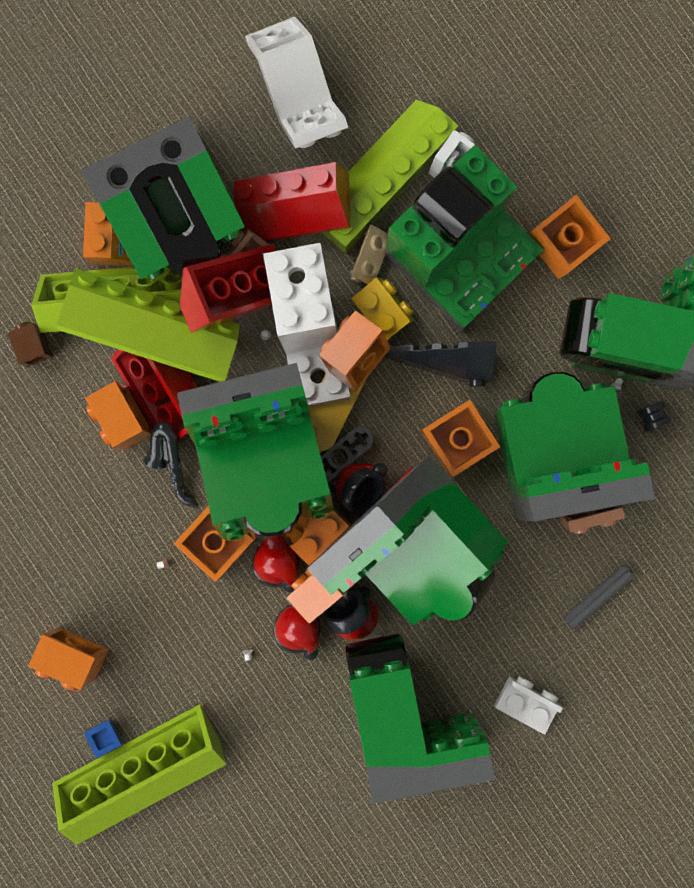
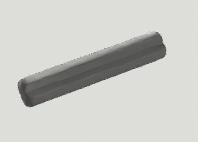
M620 566L564 616L565 623L573 630L581 625L633 578L630 570L625 566Z

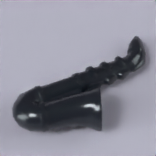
M158 422L153 426L150 433V451L143 461L148 467L154 469L166 468L168 463L171 473L170 479L173 482L171 485L175 490L177 499L184 505L198 508L197 501L185 491L177 444L178 437L175 428L168 422Z

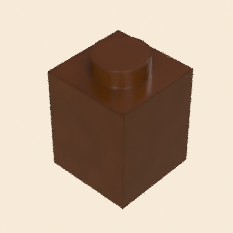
M23 322L14 327L15 330L7 333L18 364L30 367L53 358L44 333H40L38 325L31 322Z

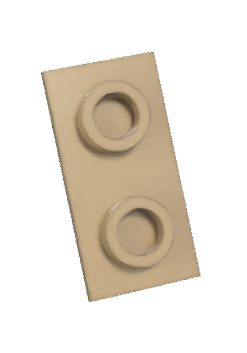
M370 224L368 231L364 232L363 236L365 238L359 251L360 254L357 257L353 270L350 271L352 275L350 280L356 283H361L362 281L369 284L378 276L385 257L388 234Z

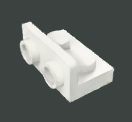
M454 130L435 156L428 174L436 180L441 173L447 175L455 160L458 161L475 145L473 139L463 132L458 133Z
M509 676L494 707L545 735L557 711L561 713L563 707L557 702L559 698L546 690H543L541 694L532 689L534 684L519 676L516 680Z

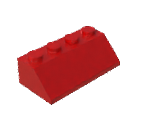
M333 162L234 181V206L245 226L243 230L245 231L249 228L266 242L351 228L349 173L339 164Z
M273 244L187 266L183 269L180 308L191 333L273 307L264 260L265 253L276 251Z
M118 349L110 359L151 428L158 422L165 421L175 428L178 437L177 444L189 438L190 436L184 427L177 393L198 388L190 373Z

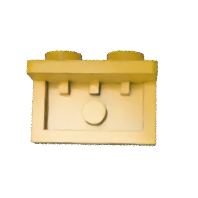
M376 277L351 299L369 321L383 330L388 341L408 324L415 321L411 316L414 311L406 301L400 302L395 295L397 289L390 280Z

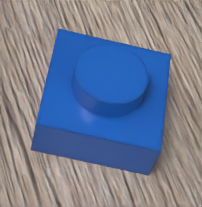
M112 718L84 732L96 758L124 743Z

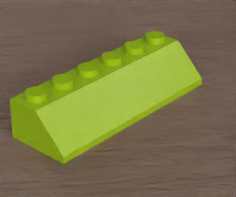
M415 100L348 171L351 228L322 233L342 252L347 254L362 238L364 232L368 231L370 224L374 225L433 162L454 130H458L459 125L439 107Z
M169 263L168 266L164 267V273L152 280H149L147 276L140 279L134 267L88 270L94 275L118 281L123 285L148 291L153 295L180 303L183 269L174 263ZM74 272L40 275L31 304L40 333L61 332L56 329V325Z
M75 268L56 329L222 382L226 380L238 341L240 324L231 320L191 333L180 308V303L153 295L148 291L123 285L118 281L94 275L89 271Z
M199 704L53 782L58 831L78 845L227 765L221 742L203 707Z

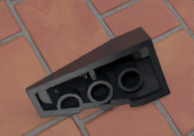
M458 342V345L448 349L447 345L438 343L425 346V350H420L418 345L389 346L390 350L384 356L385 358L459 382H469V387H485L486 382H490L493 379L497 345L496 342Z

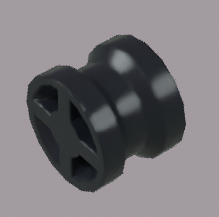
M664 401L637 411L638 416L642 417L645 422L643 426L645 432L672 421L670 416L666 415L664 411Z

